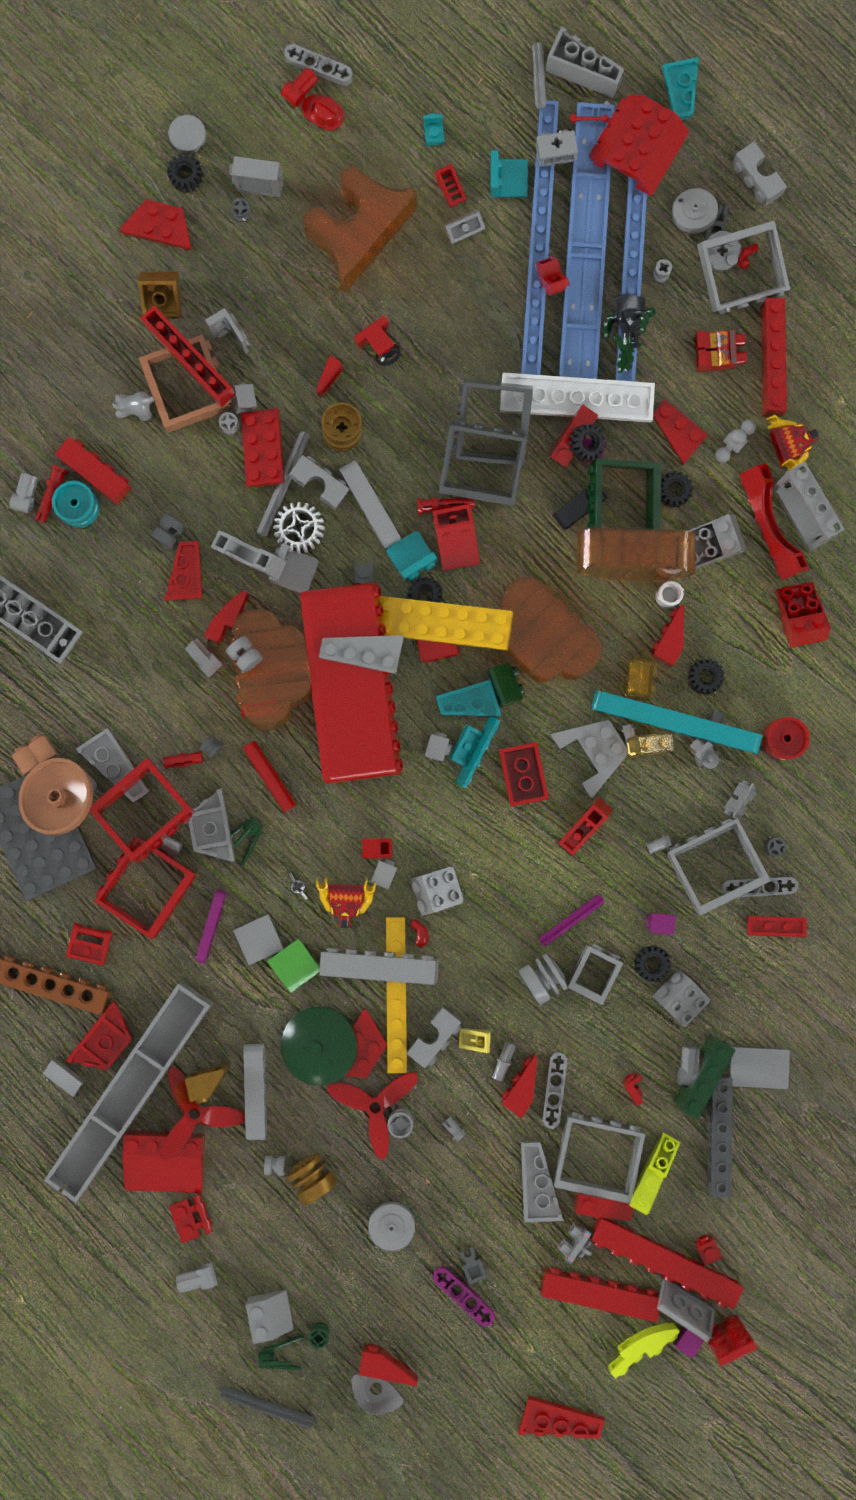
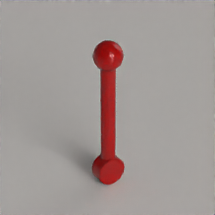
M572 114L570 122L603 121L607 123L609 116L577 117L576 114Z

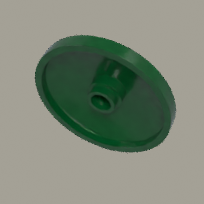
M311 1007L299 1012L288 1022L281 1038V1054L286 1067L298 1080L313 1086L329 1085L343 1078L353 1067L358 1053L357 1035L352 1024L343 1014L328 1007Z

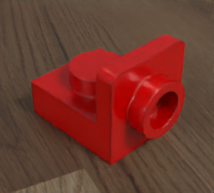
M631 1073L624 1078L625 1081L622 1084L638 1106L644 1102L641 1098L644 1094L638 1085L634 1086V1084L643 1078L639 1073Z
M708 1234L702 1235L694 1242L704 1266L722 1259L712 1234L709 1236Z

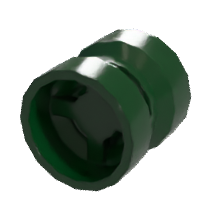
M317 1322L311 1327L309 1342L314 1348L325 1347L329 1339V1327L323 1322Z

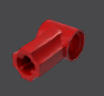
M305 68L293 82L289 81L282 88L281 96L295 108L299 107L305 100L306 94L318 82L317 76L310 68Z

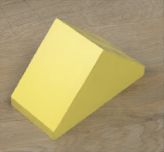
M461 1028L459 1031V1048L490 1053V1030Z

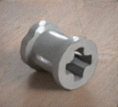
M665 259L657 262L656 268L653 271V278L657 282L663 283L668 280L672 271L671 262Z

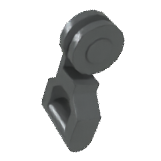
M720 203L717 219L721 216L723 222L716 220L706 230L704 240H707L713 234L710 232L714 227L719 228L721 231H726L724 225L728 213V205H725L723 208Z

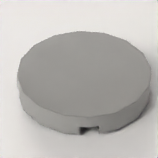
M182 115L173 120L168 132L173 147L179 152L186 154L197 152L205 144L207 136L201 120L192 115Z

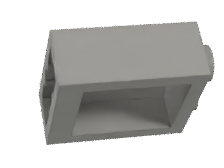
M234 156L233 163H230L229 175H232V184L235 185L236 191L281 197L283 175L280 162Z
M593 943L591 946L586 944L566 985L569 989L603 1005L623 963L619 961V956L611 952L607 955L602 952L603 948ZM590 953L615 964L601 994L576 982Z

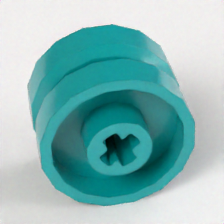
M67 481L55 490L52 497V507L56 515L70 526L75 528L86 527L92 524L98 517L100 502L96 494L84 483Z

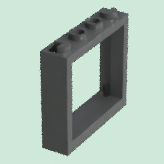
M464 379L463 384H459L458 396H462V402L457 404L456 415H460V420L466 421L469 387L524 392L520 430L523 431V434H527L528 437L533 386ZM455 430V434H458V442L453 444V453H456V459L515 465L517 455L463 450L464 431ZM525 445V450H524V455H523V460H522V466H524V462H525L526 445Z
M456 419L455 422L451 421L439 493L514 506L527 434H523V431L512 429V432L505 431L500 426L488 428L482 423L470 425L466 424L464 420ZM455 430L519 441L510 493L446 482Z

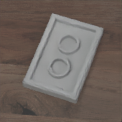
M731 1046L736 1049L730 1060L729 1076L733 1078V1086L788 1089L789 1049Z
M664 1279L657 1309L708 1342L712 1337L715 1309L678 1284Z

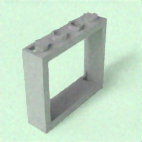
M775 220L697 244L713 313L719 311L720 314L730 312V308L734 306L741 309L749 306L748 302L754 300L756 304L765 301L766 297L773 295V298L784 296L785 291L790 290ZM765 233L778 287L720 304L707 250Z
M805 462L787 471L773 486L772 490L809 553L823 546L845 530ZM804 468L806 472L802 474L801 470ZM788 484L790 488L786 489L784 486ZM834 524H837L839 527V529L836 531L833 527Z
M731 818L721 823V827L715 829L713 826L705 830L704 835L700 837L694 835L687 839L688 843L682 846L678 843L669 848L670 851L667 853V856L698 916L704 915L771 881L738 818L733 821ZM733 829L759 878L701 906L676 856Z
M572 1112V1115L567 1114L553 1178L554 1187L630 1203L645 1138L644 1131L637 1125L630 1124L629 1127L622 1126L621 1122L610 1120V1123L596 1116H591V1119L585 1118L583 1114L578 1112ZM572 1122L635 1136L625 1190L561 1176Z

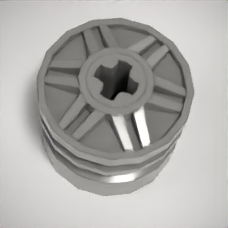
M546 953L542 955L546 964L542 965L538 958L535 960L538 966L537 970H534L529 964L518 970L540 1006L551 999L548 992L549 989H552L558 995L560 993L556 988L557 984H560L563 990L568 988L565 977L558 965Z

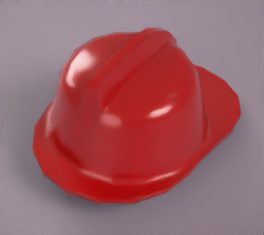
M313 94L308 96L302 104L304 117L325 130L333 131L338 129L344 121L342 107L330 97Z

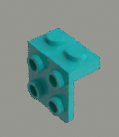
M418 531L411 533L386 550L405 582L408 580L413 581L420 576L419 573L424 570H431L437 563L436 555L430 551Z

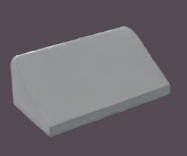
M473 210L443 224L451 244L486 229L479 210Z
M56 1058L51 1060L43 1072L46 1077L72 1097L76 1095L85 1083L84 1079Z

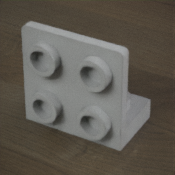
M224 308L205 319L214 339L223 337L231 329L244 352H249L247 337L242 328H239L232 312L228 314Z

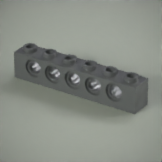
M728 1074L722 1075L708 1101L707 1192L711 1197L731 1198L733 1078Z

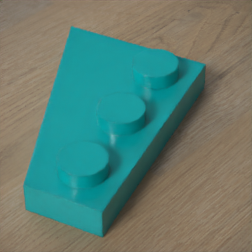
M699 57L662 65V73L671 111L675 112L681 120L692 118L694 114Z
M491 680L436 696L441 715L502 717Z

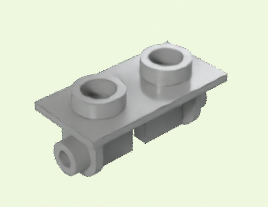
M745 780L742 783L739 782L733 792L739 798L736 800L730 797L723 813L728 816L733 814L734 820L739 817L741 818L746 812L747 808L745 806L748 801H752L756 795V787L753 783L749 787V782Z

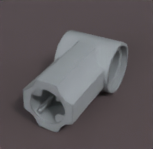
M21 473L16 493L14 492L10 499V509L28 514L32 512L34 507L33 496L38 482L37 477Z
M198 639L189 643L185 648L198 663V667L208 677H211L223 666L219 659L213 653H210Z
M682 1046L681 1067H679L677 1074L678 1085L690 1086L700 1071L698 1069L699 1048Z
M212 1263L202 1265L196 1268V1270L176 1276V1285L180 1293L198 1288L202 1290L209 1289L218 1284Z

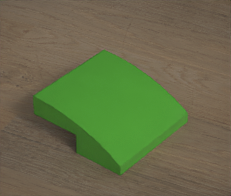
M300 938L267 961L290 992H293L320 972V965L313 955L309 953Z

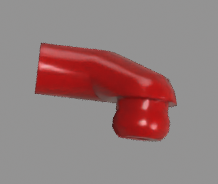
M757 243L741 249L737 262L738 267L746 269L749 266V255L759 251Z
M414 919L409 926L417 932L415 944L422 948L429 941L428 929L417 919Z

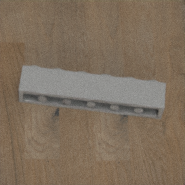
M327 948V951L321 952L319 976L430 985L438 983L439 959H434L432 955H422V958H415V954L403 953L402 957L395 956L394 952H384V955H376V951L366 950L365 954L357 953L356 949H346V952H338L339 948Z

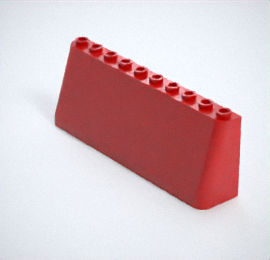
M375 582L302 591L300 594L322 777L326 784L401 775L403 770V762L399 758L401 745L400 741L397 740L396 734L398 732V723L394 718L396 706L395 702L392 701L391 694L393 693V684L389 678L391 673L319 658L323 638L386 635V627L382 622L384 610L383 606L380 605L379 598L381 597V588Z

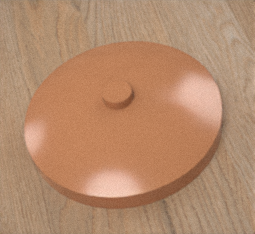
M64 758L48 759L35 766L25 777L19 792V809L26 824L37 832L51 836L62 835L78 827L89 813L93 801V786L88 773L77 763Z

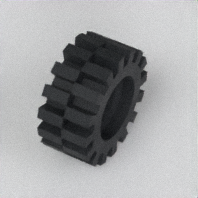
M184 153V157H182L181 154H178V159L174 156L172 158L174 162L169 161L170 167L167 166L168 177L176 190L179 189L180 192L185 190L186 193H189V189H192L193 192L195 191L194 187L199 188V182L202 183L203 181L201 166L198 160L194 159V156L190 155L189 157L188 154ZM182 168H190L192 175L189 178L181 179L178 176V172Z
M587 424L573 429V434L569 436L572 441H568V445H572L569 449L574 451L572 454L574 457L578 456L577 459L593 460L601 456L600 453L604 452L602 447H606V443H603V440H606V436L602 437L604 432L603 430L599 431V426ZM585 435H589L592 439V447L589 450H586L582 444V439Z
M669 472L661 479V502H664L666 507L669 505L670 508L675 506L679 508L681 505L686 504L692 496L691 479L688 480V475H682L683 472ZM671 483L679 484L682 488L681 495L676 497L670 495L668 486Z
M420 577L418 580H414L409 587L408 599L420 600L418 598L419 590L429 588L433 593L432 599L429 602L440 603L442 601V588L433 578Z
M702 659L692 666L688 672V679L690 681L689 685L693 687L694 691L696 690L699 694L707 695L717 691L723 685L722 682L725 679L723 675L725 673L721 670L722 666H719L717 661ZM706 669L712 672L713 680L710 684H704L700 681L699 674L702 670Z
M647 946L636 955V960H634L635 970L646 981H661L664 977L668 976L667 973L671 970L670 957L664 950L658 947ZM654 956L659 959L660 966L656 971L647 970L645 963L649 957Z

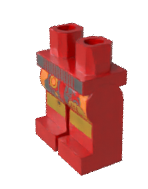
M735 330L718 332L697 331L694 336L697 373L735 369L736 365L745 364L747 361L746 351L736 352V347L745 345V334H735Z

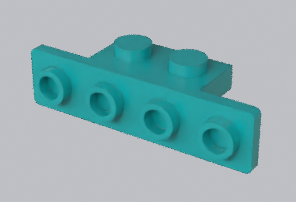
M489 716L481 732L467 724L465 725L449 756V759L463 766L455 784L466 788L471 783L474 771L480 765L484 752L490 746V740L499 728L500 720L498 718Z

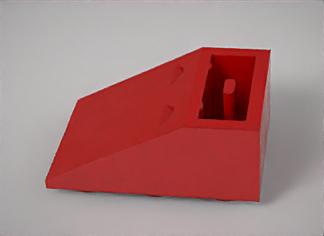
M470 504L432 511L443 571L480 565Z
M813 582L775 590L784 633L790 648L828 640L831 627Z

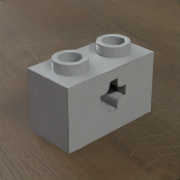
M562 130L555 134L543 133L537 136L535 146L539 167L577 160L578 149L574 131Z

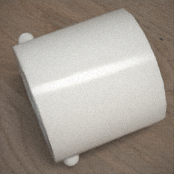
M674 581L665 582L656 592V602L664 609H672L683 599L684 588Z

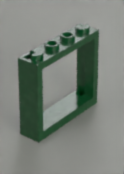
M596 458L591 461L587 471L588 475H590L587 493L589 494V503L587 505V512L589 513V521L587 523L589 538L655 542L660 540L661 463ZM602 467L646 471V532L602 529Z

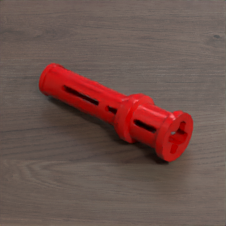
M55 465L51 466V475L49 480L45 482L47 488L34 518L45 524L52 508L54 492L62 484L65 474H68L67 470Z
M433 497L432 499L425 500L417 498L418 515L470 504L471 508H475V500L470 498L438 499Z

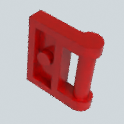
M75 922L66 957L105 965L113 931H101L84 927L80 923ZM80 933L101 938L103 943L98 944L78 939V935Z

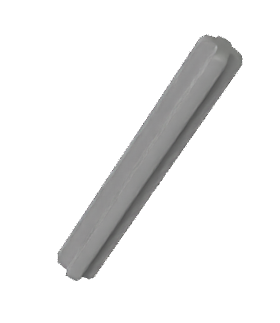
M541 42L532 45L535 105L537 109H541L546 106L543 46Z

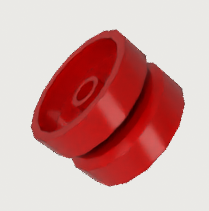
M783 717L772 721L765 727L762 733V746L765 752L777 760H789L799 757L806 751L810 741L806 725L793 717Z

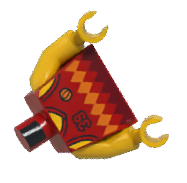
M776 415L766 418V421L768 420L771 423L767 428L769 430L775 428L769 433L781 467L786 466L789 471L805 462L809 457V451L812 449L811 442L819 439L817 430L813 429L806 432L803 424L779 419Z
M317 878L316 887L319 890L320 900L326 911L331 912L332 916H339V927L350 928L351 917H359L360 914L365 913L372 903L377 882H374V886H369L367 884L368 880L365 881V885L328 884L327 878H325V883H319Z

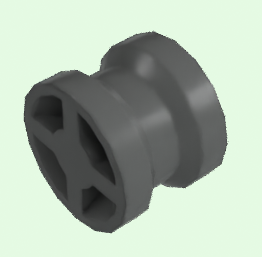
M237 198L232 202L231 210L235 220L238 222L248 221L252 214L248 201L244 198Z
M211 735L202 744L200 750L207 752L208 757L213 759L221 751L224 744L217 742L215 737Z
M769 838L765 842L764 849L768 855L779 857L785 854L787 845L781 838Z

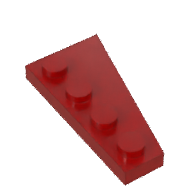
M529 1395L518 1429V1435H525V1433L535 1434V1436L552 1434L555 1437L573 1435L574 1438L600 1439L605 1417Z

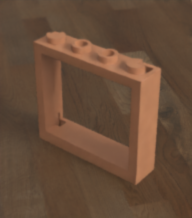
M203 334L188 339L194 348L201 346L206 361L215 370L219 368L216 357H211L210 351L213 349L209 339L205 340ZM166 348L139 357L167 433L231 410L229 403L232 400H229L222 408L218 403H214L170 419L151 364L173 356Z

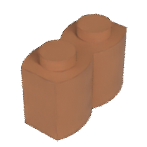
M41 734L32 738L29 745H21L14 750L15 753L12 755L17 766L25 776L39 763L60 756L48 736H41Z

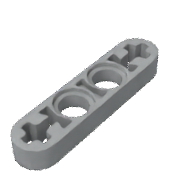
M290 44L285 48V59L290 65L302 70L310 68L315 75L341 86L351 84L353 80L352 70L347 65L295 44ZM293 52H296V55H293V57H290V54H293ZM308 58H313L315 63L309 66L305 61ZM325 65H330L332 70L326 73L322 68ZM347 73V76H345L344 79L341 78V75Z
M769 877L774 883L773 891L767 892L763 885L752 893H747L741 897L793 894L798 889V882L793 877ZM758 878L726 880L721 887L722 893L725 895L730 892L726 891V887H729L730 883H732V886L738 887L740 886L739 882L743 886ZM787 880H789V883H793V887H790L789 891L785 887L779 888V884H787Z
M555 1051L550 1055L542 1121L550 1129L559 1125L567 1058L560 1051ZM557 1056H560L563 1062L559 1063V1070L563 1069L562 1073L551 1071L552 1068L556 1069V1063L553 1059H557ZM559 1075L561 1083L558 1085L551 1084V1077ZM552 1094L559 1097V1101L555 1105L548 1102V1097ZM547 1107L551 1109L558 1108V1111L553 1110V1116L556 1118V1121H552V1124H549L546 1117H550V1109L546 1110Z

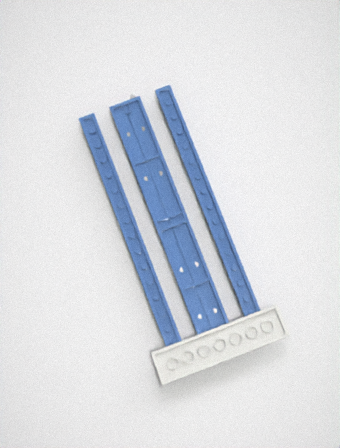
M546 100L545 108L539 109L537 136L543 133H557L559 101ZM608 101L604 104L577 103L576 108L577 117H603L608 115L610 120L615 112V105H610ZM577 121L575 123V137L578 155L577 160L573 162L565 272L570 285L564 289L559 376L540 375L546 292L541 284L535 263L548 258L555 165L539 167L536 152L521 374L502 373V383L533 386L530 412L533 415L573 417L581 405L584 404L598 414L596 419L652 423L655 383L635 382L637 348H634L635 352L632 353V356H634V362L630 363L632 368L628 372H625V369H623V372L619 374L617 362L619 354L623 352L617 346L615 380L597 379L611 166L605 163L603 169L593 164L589 154L594 145L598 144L597 140L604 128L608 127L606 126L607 123L603 121ZM628 176L621 294L641 296L647 194L636 189L637 181ZM619 326L618 335L621 336L623 342V333ZM501 390L500 412L522 414L524 392Z

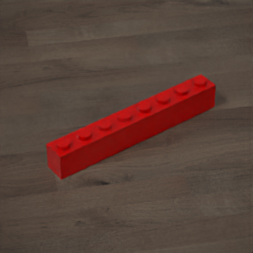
M597 1218L591 1230L590 1238L595 1246L601 1249L606 1247L617 1257L623 1255L628 1258L630 1263L639 1266V1264L646 1266L645 1269L655 1275L658 1272L664 1275L663 1278L671 1283L677 1281L681 1283L682 1288L690 1292L695 1290L699 1292V1296L706 1300L712 1298L717 1301L716 1303L725 1309L728 1307L735 1309L744 1289L739 1281L708 1266H704V1264L611 1219Z

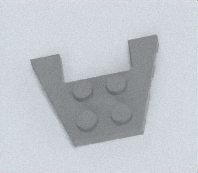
M610 720L550 735L559 750L577 740L591 761L597 774L581 783L590 798L597 793L629 753Z

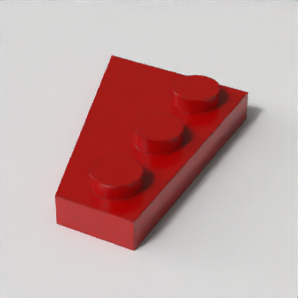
M199 541L179 542L164 601L203 599Z

